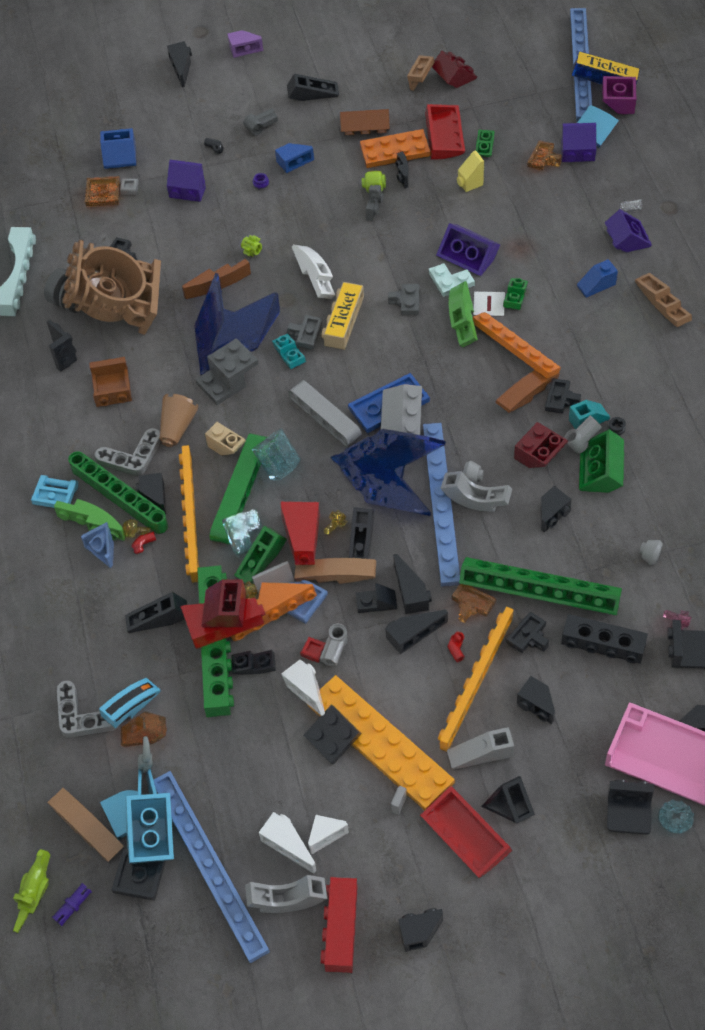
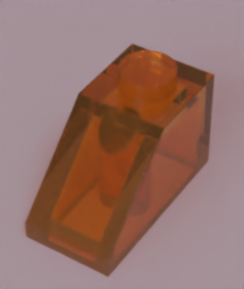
M146 711L121 727V746L143 745L144 736L148 737L149 744H154L164 738L167 731L166 717Z

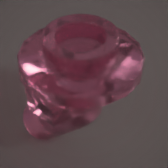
M665 610L663 616L667 619L681 620V630L684 627L688 628L692 618L688 616L689 611L681 610L680 614Z

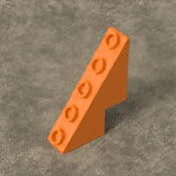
M262 582L259 597L256 601L258 605L262 604L266 615L262 617L265 624L231 636L232 640H241L249 633L261 629L271 621L277 620L283 614L295 610L307 601L313 600L317 596L313 584Z

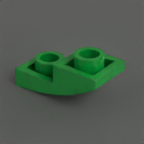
M478 130L475 151L480 156L492 157L495 131Z
M521 278L510 279L503 307L521 309L528 281Z

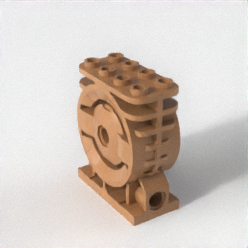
M83 240L75 242L72 249L73 253H69L67 258L69 266L65 276L68 279L65 281L64 290H66V293L62 300L65 308L69 309L71 304L75 303V311L79 312L82 310L87 315L101 321L116 322L124 319L128 324L139 327L138 333L145 335L157 315L161 261L154 259L152 264L140 260L136 261L128 253L117 248L108 246L94 248V244L89 243L85 249L83 248Z

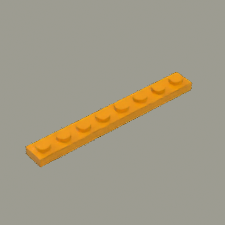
M187 445L182 446L179 462L180 465H183V469H180V478L184 480V484H181L182 496L185 495V500H182V509L186 511V515L183 516V525L187 527V531L184 532V542L188 543V547L185 548V558L189 559V564H186V574L191 577L192 583L198 582L199 563L192 457L190 447Z
M506 607L503 613H499L496 620L497 626L495 629H491L488 636L489 642L487 645H483L480 652L481 658L479 662L475 661L472 668L473 674L471 678L466 679L463 686L465 690L462 695H458L455 702L456 708L447 717L446 723L448 725L446 729L442 728L439 733L438 740L440 741L441 750L447 752L513 620L514 609Z

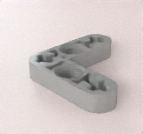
M154 428L146 430L133 455L101 447L95 452L96 461L104 467L136 476L142 475L161 443L159 439L160 432ZM143 449L150 450L146 455L140 454ZM118 459H125V462L122 464L116 463Z
M63 681L57 686L59 727L65 737L72 738L117 729L108 724L101 716L100 711L79 715L77 691L71 681ZM66 688L70 689L68 690L69 699H66L64 694ZM65 706H73V710L71 712H63V708ZM67 719H70L72 724L71 730L66 729L68 728ZM88 720L95 721V725L91 728L84 726Z

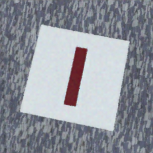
M474 292L473 315L486 312L492 316H504L503 302L505 292Z

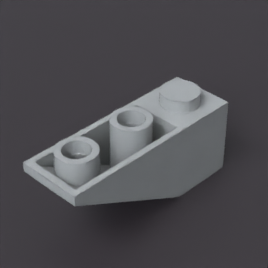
M509 727L488 731L448 749L447 754L451 769L455 770L513 757L514 743Z

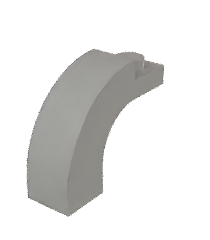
M462 471L445 473L441 485V490L454 502L470 509L485 512L495 511L496 506L508 505L512 493V488L509 485L497 487L479 486L471 482Z
M306 875L296 882L285 885H266L249 882L245 885L247 907L260 908L262 913L298 911L315 906L327 899L325 878Z

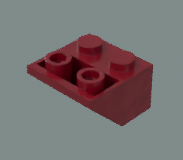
M441 50L432 65V68L449 85L456 88L477 78L474 74V69L466 65V61L462 57H456L450 51L447 53Z
M536 422L515 445L514 459L528 468L546 467L568 443V440Z
M223 579L206 589L202 627H243L246 589L242 579Z

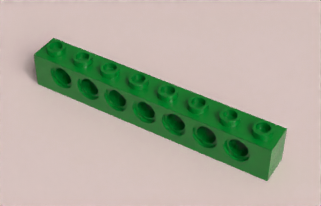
M466 557L462 564L459 584L617 615L622 588L469 557Z
M221 565L198 568L199 604L205 601L206 589L223 579H227L226 572H222ZM227 638L201 647L206 717L231 715V707H234V697L230 695V689H233L232 676L229 677V671H232V661L228 659V653H231L230 641H227ZM221 673V675L218 677L214 676L215 674ZM219 691H222V692H223V693L220 694V695H215L216 692H219Z

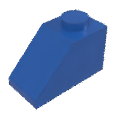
M288 143L275 150L276 162L286 173L314 160L312 146Z
M609 259L594 265L577 283V287L587 298L616 285L618 270Z

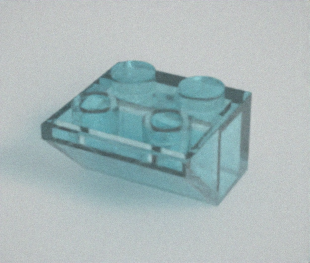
M282 428L252 448V451L271 480H281L291 473L301 460Z

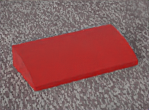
M427 104L425 117L431 159H446L464 154L465 146L459 105Z
M452 786L420 815L478 878L489 872L513 851Z

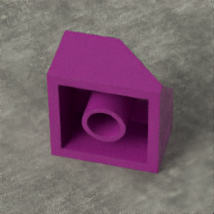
M603 76L602 102H605L618 114H635L636 77Z

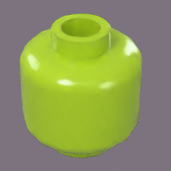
M381 171L366 172L365 178H362V188H365L367 193H369L371 185H380L381 191H383V188H386L385 174L382 175Z

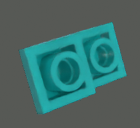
M288 334L272 341L275 349L290 369L306 362L305 356L297 349L295 341Z

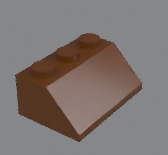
M389 109L340 112L341 132H344L345 135H354L356 131H361V134H370V131L377 130V133H387L386 130H390Z

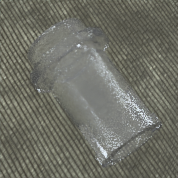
M641 199L623 200L619 203V208L626 213L627 211L641 210L642 201Z

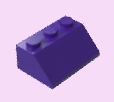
M449 223L436 256L481 276L494 261L500 244L460 225Z

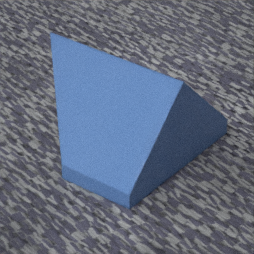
M106 522L83 534L81 539L87 550L111 568L113 566L114 542Z

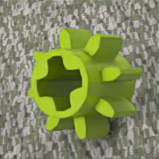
M254 235L245 237L241 242V248L244 249L243 254L249 257L258 255L262 250V244L259 243L260 238Z

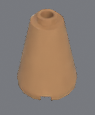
M165 394L162 399L159 439L164 446L173 447L178 444L197 413L198 404L196 406L193 405L192 399L182 395L173 394V397H168L169 394Z

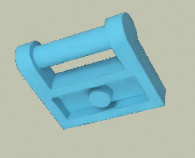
M41 475L31 502L34 505L54 508L56 501L71 504L74 493L78 489V481H65ZM47 485L56 486V487H62V488H68V489L66 490V489H60V488H54V487H47Z

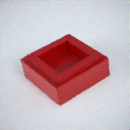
M308 637L300 655L319 663L326 643Z

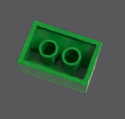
M610 429L592 437L588 441V447L580 453L579 472L580 491L609 493L622 487L624 479V439Z

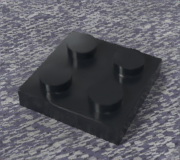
M331 704L325 711V714L317 719L304 736L330 763L335 764L362 733Z
M123 849L112 892L155 901L166 861L129 863L128 850Z

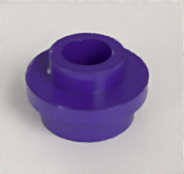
M258 173L254 176L252 182L256 188H265L269 184V179L264 173Z

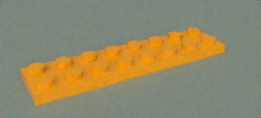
M335 675L320 689L324 711L331 704L334 705L362 733L352 746L398 787L406 788L407 795L423 810H426L450 786L455 784V779L339 677ZM310 707L317 715L321 716L312 707Z

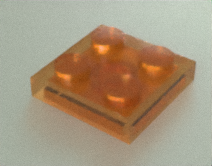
M120 176L87 178L86 207L119 205Z

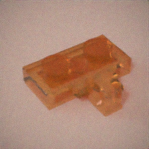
M539 140L527 162V167L543 170L546 165L559 167L562 162V155L553 152L554 143Z
M459 584L452 595V600L460 604L459 608L461 610L458 613V620L464 623L471 614L475 616L476 613L487 617L496 603V598L464 584Z

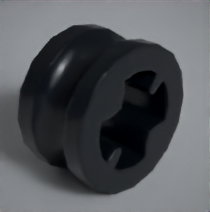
M614 417L609 421V429L617 435L625 432L626 422L624 419Z

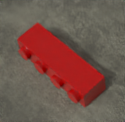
M330 877V885H326L329 905L324 906V920H327V928H323L322 942H326V948L321 950V964H324L325 972H353L357 878Z

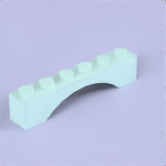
M11 227L8 241L16 259L11 275L0 287V316H16L17 309L20 308V296H23V284L26 283L27 279L26 271L29 270V259L33 255L32 247L36 243V236L32 233L31 227Z

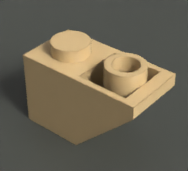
M218 422L205 433L207 446L220 455L234 454L246 442L243 437Z

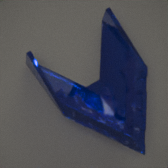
M215 273L194 325L201 375L210 370L207 356L236 338L251 352L259 347L280 313L278 293L274 292L233 312L223 307L219 274Z
M381 429L377 431V434L366 437L344 449V452L338 455L335 454L330 458L340 466V470L356 490L361 492L367 503L431 516L430 510L405 482L403 475L406 465L445 445L446 441L428 436Z

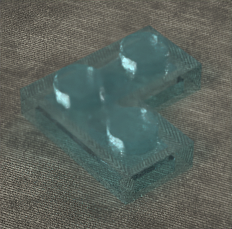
M256 509L222 520L235 556L247 553L253 545L248 532L263 527Z

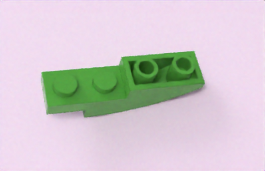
M466 281L451 288L449 293L451 326L456 330L461 347H465L478 340L471 314L474 312Z
M79 499L76 500L74 505L56 501L54 508L57 517L60 519L75 521L81 525L87 524L89 531L107 522L113 540H125V534L121 525L103 509Z

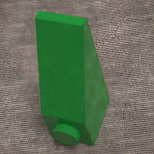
M263 526L234 576L251 586L253 583L252 577L263 572L277 557L288 538L272 528Z

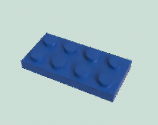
M411 373L348 404V409L366 433L381 427L382 394L384 389L403 384L420 386ZM423 388L421 406L430 402V397Z

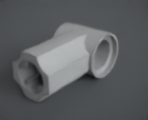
M589 416L577 429L568 431L564 438L568 440L567 445L575 453H582L588 447V441L602 426L592 416Z
M337 623L329 628V636L320 657V661L325 665L332 667L338 664L342 650L348 641L347 630L344 625ZM336 634H341V635H342V636L339 637V638H335V637H334Z

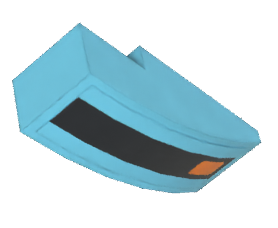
M144 678L128 686L99 708L100 714L114 728H117L127 717L132 719L161 690L149 679Z

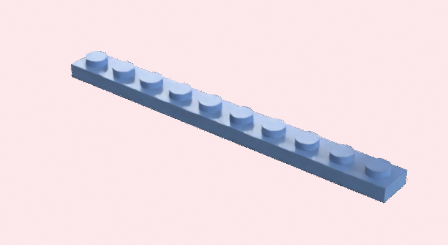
M570 8L576 121H579L588 107L592 106L590 66L577 63L579 52L589 54L586 8Z
M442 423L423 424L441 587L461 585L459 584L460 571L451 499L441 490L444 475L447 473Z
M171 771L154 779V785L158 794L170 793L172 821L249 963L268 954L270 951Z

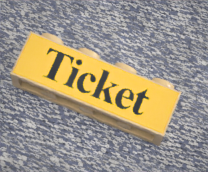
M347 282L342 283L341 289L338 288L337 299L332 303V313L328 315L327 326L322 330L324 346L343 350L346 348L364 298L363 285Z

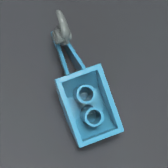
M147 736L143 737V752L138 757V795L126 796V832L129 863L174 859L170 793L157 794L151 773L152 753L150 754ZM142 773H146L149 794L142 795Z

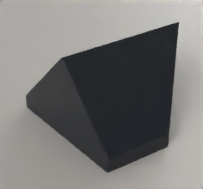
M520 776L500 785L481 806L516 824L535 815Z

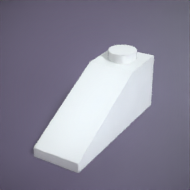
M298 660L281 673L287 688L323 716L325 711L318 682L314 675L316 671L311 664H305L302 660Z
M273 812L259 831L260 840L314 874L316 872L315 862L293 827L291 820L283 814L279 816Z

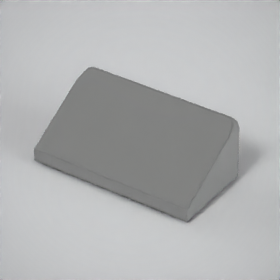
M288 561L252 577L258 596L262 582L294 583V577Z

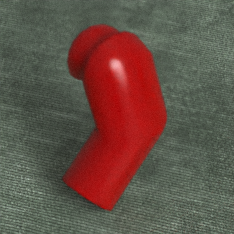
M154 532L137 537L131 546L135 554L144 551L142 545L156 541Z
M455 632L447 646L456 662H460L465 658L460 650L465 639L462 632Z

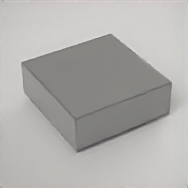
M122 179L121 195H137L139 180Z
M402 786L397 788L391 802V811L397 815L400 814L407 798V790Z

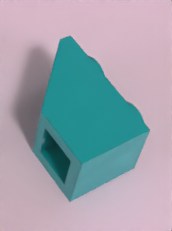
M584 400L570 406L569 421L575 429L589 416H592L599 424L610 419L609 414L600 403Z

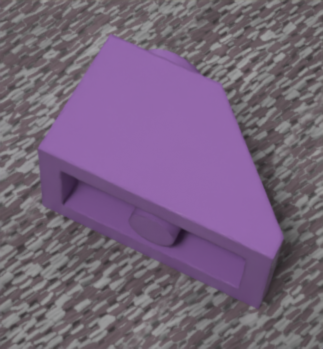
M243 30L227 34L233 58L263 51L261 36Z

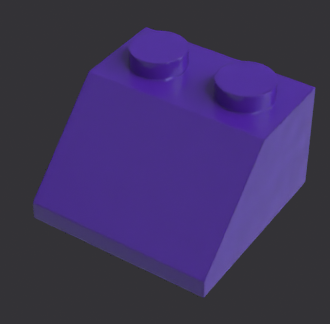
M596 123L563 124L561 138L562 162L595 161Z
M170 160L167 178L169 198L201 202L206 189L202 164Z
M621 209L605 221L607 233L612 237V244L616 249L631 252L652 246L641 221Z

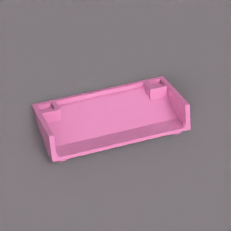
M629 702L607 753L605 766L705 806V732Z

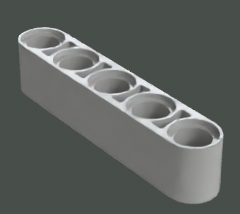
M302 380L288 391L290 398L343 445L348 446L362 435L360 428L306 381Z

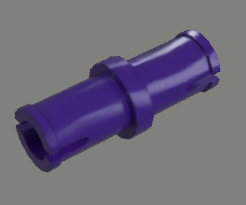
M81 883L76 891L64 900L65 903L52 918L59 925L63 926L68 918L80 909L79 906L92 891Z

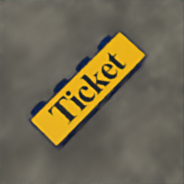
M578 51L572 76L603 84V76L636 77L637 84L640 68Z

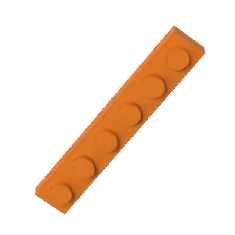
M483 312L472 317L476 327L545 378L552 377L560 372L561 367L554 363V361L547 358L539 350H536L488 313Z

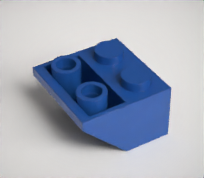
M133 128L100 132L104 169L137 165Z

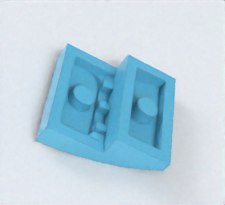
M590 105L577 123H596V146L600 148L619 120L605 111Z

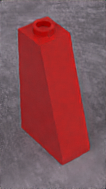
M281 502L282 521L295 565H315L320 519L319 502Z
M256 598L245 600L243 627H202L204 603L181 606L196 649L265 624L262 617L266 615L262 604L258 605Z

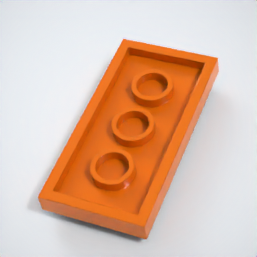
M423 129L360 141L366 168L395 163L397 161V153L402 151L407 161L431 156Z

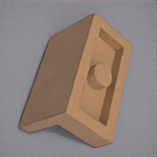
M418 56L407 75L410 90L414 91L417 84L424 81L434 64V57Z

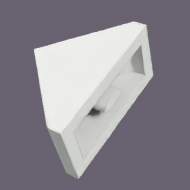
M316 815L308 841L310 853L314 854L348 834V824L346 821Z

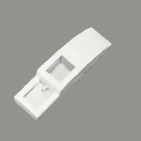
M293 245L292 249L303 274L309 275L317 297L332 299L335 296L330 284L333 275L325 261L313 249L307 246Z

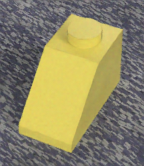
M473 151L458 169L457 183L465 192L483 185L484 160L477 151Z

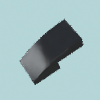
M402 151L397 153V161H395L398 169L396 177L404 188H408V162Z
M273 650L255 654L251 651L231 655L233 674L249 675L276 671L275 653Z

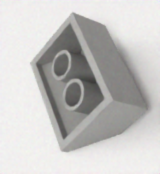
M403 384L383 390L380 443L417 446L420 439L422 386Z

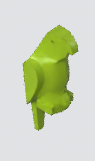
M42 849L38 851L34 864L29 872L25 873L22 877L19 893H15L13 897L15 902L18 903V909L20 910L13 932L18 933L29 913H34L48 887L49 879L46 876L50 859L48 851Z

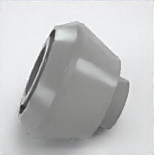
M470 460L465 463L463 473L471 482L478 484V481L483 479L484 470H481L480 465Z
M661 540L643 542L639 553L642 554L641 558L649 565H655L661 554L663 543Z

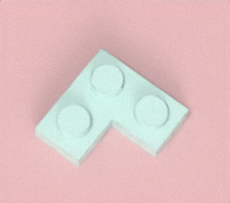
M444 263L429 268V275L443 297L449 295L451 288L464 281L467 282L468 288L475 286V281L468 270L451 275Z

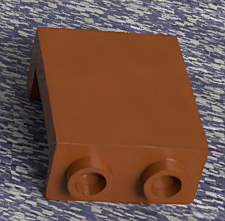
M125 357L89 363L96 407L132 401Z

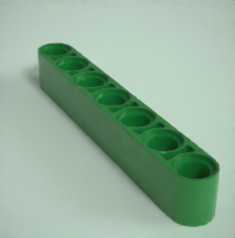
M248 434L211 527L209 536L211 541L224 544L231 543L266 453L268 437Z
M76 451L69 455L68 461L74 475L154 533L162 534L166 532L168 523L163 510L82 452Z

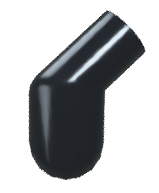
M205 138V146L212 147L216 154L223 152L224 147L221 141Z

